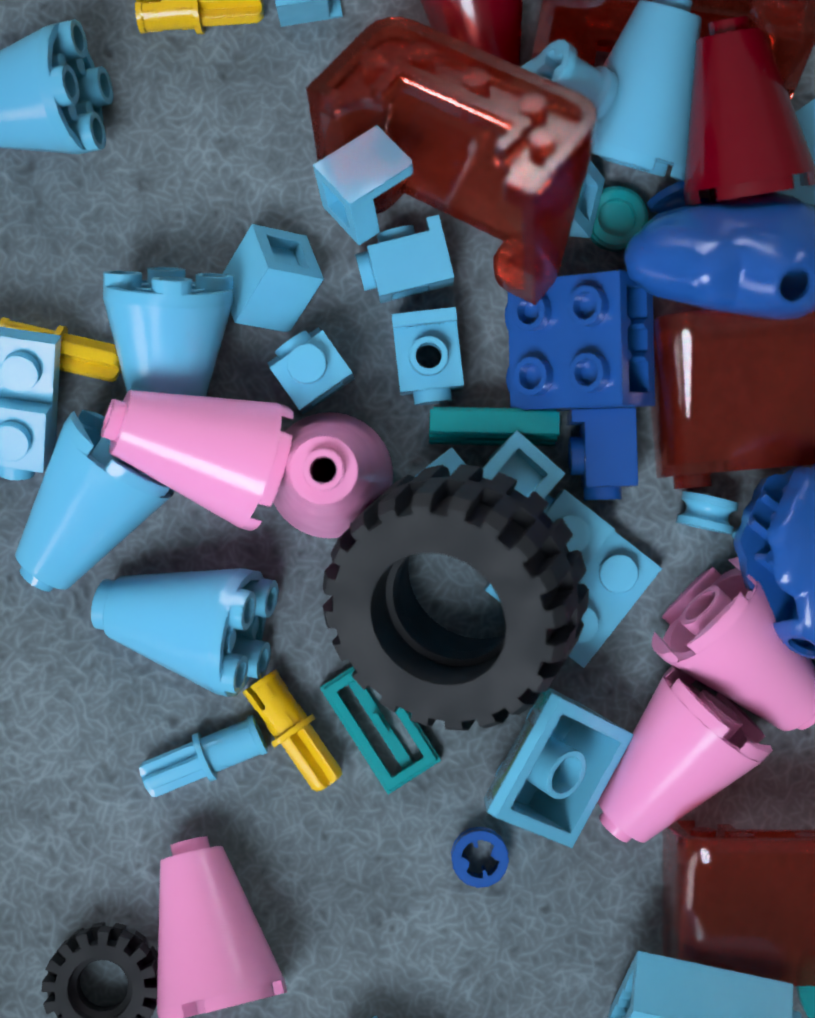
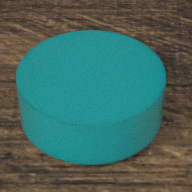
M612 186L603 189L590 240L596 246L607 251L617 252L625 250L630 238L638 233L642 226L648 222V210L643 199L636 192L626 187Z

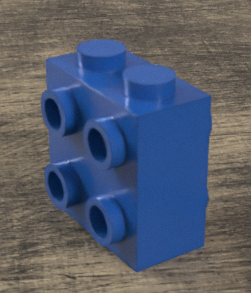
M616 270L507 282L508 302L505 307V323L509 331V367L506 374V384L510 393V408L570 411L571 409L656 406L653 295L646 292L629 278L627 271Z

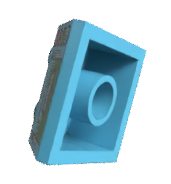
M548 688L546 692H541L537 702L530 709L526 722L513 746L497 769L495 778L484 797L487 812L497 819L573 848L634 734L583 704Z

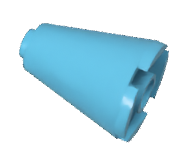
M638 1L603 67L612 70L618 77L617 94L611 107L598 121L585 125L566 137L562 147L575 152L584 151L599 155L605 161L665 177L667 167L671 165L673 167L670 176L684 182L696 40L701 36L702 23L700 16L690 12L693 1Z
M82 410L78 417L73 411L64 422L15 553L18 563L22 566L19 570L21 576L28 583L43 591L50 592L53 588L69 589L170 499L175 492L109 453L111 440L101 437L105 416L92 411Z

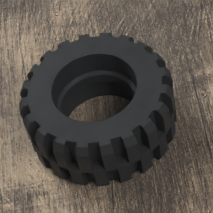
M461 464L450 475L447 467L439 465L424 468L416 477L407 475L393 483L350 523V527L338 538L331 551L333 562L325 569L322 586L324 593L331 596L323 605L325 623L328 628H336L338 633L333 639L332 644L340 660L349 659L355 670L351 676L364 690L371 686L382 696L379 703L395 713L400 707L412 713L411 721L430 727L436 720L445 721V729L468 731L476 719L480 727L489 728L504 723L509 714L521 715L533 706L541 692L547 691L577 643L584 627L581 618L588 609L589 589L585 584H579L587 570L582 553L578 550L569 552L567 543L573 534L564 520L559 518L553 522L544 512L549 503L535 491L528 498L514 489L517 484L516 479L500 472L492 480L482 478L483 469L480 466ZM421 553L447 555L463 561L478 571L490 583L499 597L506 619V634L485 639L464 637L445 629L435 622L421 607L412 590L408 570L410 555Z

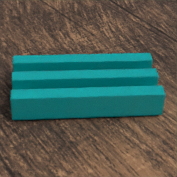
M433 407V409H430L429 444L501 445L513 433L519 431L534 446H555L557 436L560 434V411H556V409L522 410V408Z
M351 666L320 686V690L389 795L442 760L419 723L410 720L412 713L399 707L395 713L423 755L413 762L368 690H364L351 676L355 670L354 666ZM345 686H350L402 767V770L393 776L338 692Z

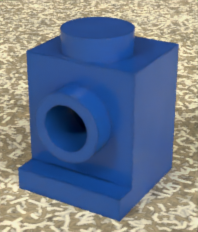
M636 408L571 409L567 412V426H579V437H569L568 467L570 475L581 476L583 499L621 500L622 487L638 486Z

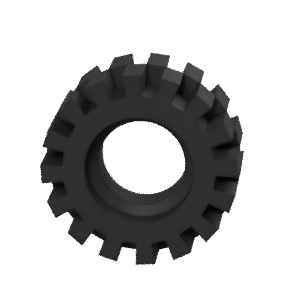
M105 922L94 923L91 928L85 930L84 927L74 932L68 940L64 941L45 969L48 971V974L42 981V992L48 993V998L43 1003L46 1014L54 1011L57 1018H151L157 1006V951L154 946L148 948L143 942L145 936L140 932L136 931L135 934L126 931L127 925L115 923L113 927L105 926ZM99 960H106L118 965L127 977L128 991L126 997L118 1004L108 1007L98 1006L90 1002L83 994L80 985L81 973L88 964Z

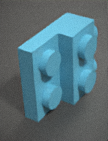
M0 327V477L4 479H30L35 475V472L43 473L51 459L56 443L61 335Z
M564 489L555 498H552L549 494L546 496L545 500L549 504L544 512L553 522L559 518L564 520L573 534L567 543L569 552L574 550L580 551L587 570L579 584H585L589 589L588 609L581 618L584 627L580 637L569 654L571 659L585 668L662 568L615 532V528ZM488 582L484 590L500 602L498 595Z

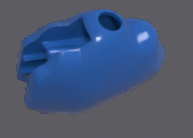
M771 192L722 201L714 199L659 213L630 238L623 254L629 278L649 294L660 298L686 303L706 310L734 313L766 320L796 319L815 311V205L804 203L790 195Z
M814 464L811 467L799 465L790 469L785 474H774L761 479L753 492L752 500L743 510L741 525L737 529L733 541L739 558L745 588L752 591L755 587L749 578L746 577L748 574L757 582L759 581L776 620L773 626L777 635L790 650L808 658H815Z

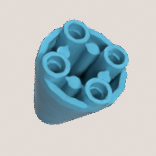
M73 19L50 24L0 50V148L67 154H83L105 148L106 133L103 125L102 106L109 105L113 101L112 83L107 70L103 66H94L87 49L85 32L78 20Z
M175 267L147 268V279H142V273L136 271L114 270L103 272V300L127 392L129 390L207 396L233 304L234 275L198 273L195 276V281H192V279L185 278L186 269Z
M242 568L120 576L116 580L105 579L99 584L94 594L91 607V621L94 628L104 630L108 638L217 695L237 696L246 686L250 677L261 679L267 671L271 647L270 643L262 641L266 618L271 617L277 604L278 583L276 580L264 578L260 571Z

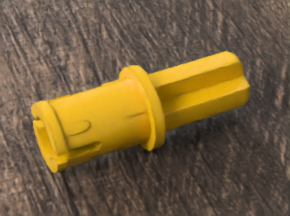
M136 0L135 14L138 30L141 34L163 32L166 30L195 29L197 35L205 34V27L260 22L264 17L263 0Z
M5 317L0 319V327L61 335V371L108 382L116 381L121 373L115 344L68 334V328L61 325L55 331L11 321Z
M276 669L242 692L275 738L271 742L273 747L275 748L279 744L283 746L312 790L316 792L322 791L341 777L342 769L310 724L316 719L313 713L309 716L306 715Z

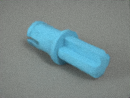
M251 715L246 720L204 737L197 732L192 735V742L143 761L139 766L140 776L149 794L153 797H158L206 776L210 782L217 779L216 772L260 754H267L268 748L255 716Z

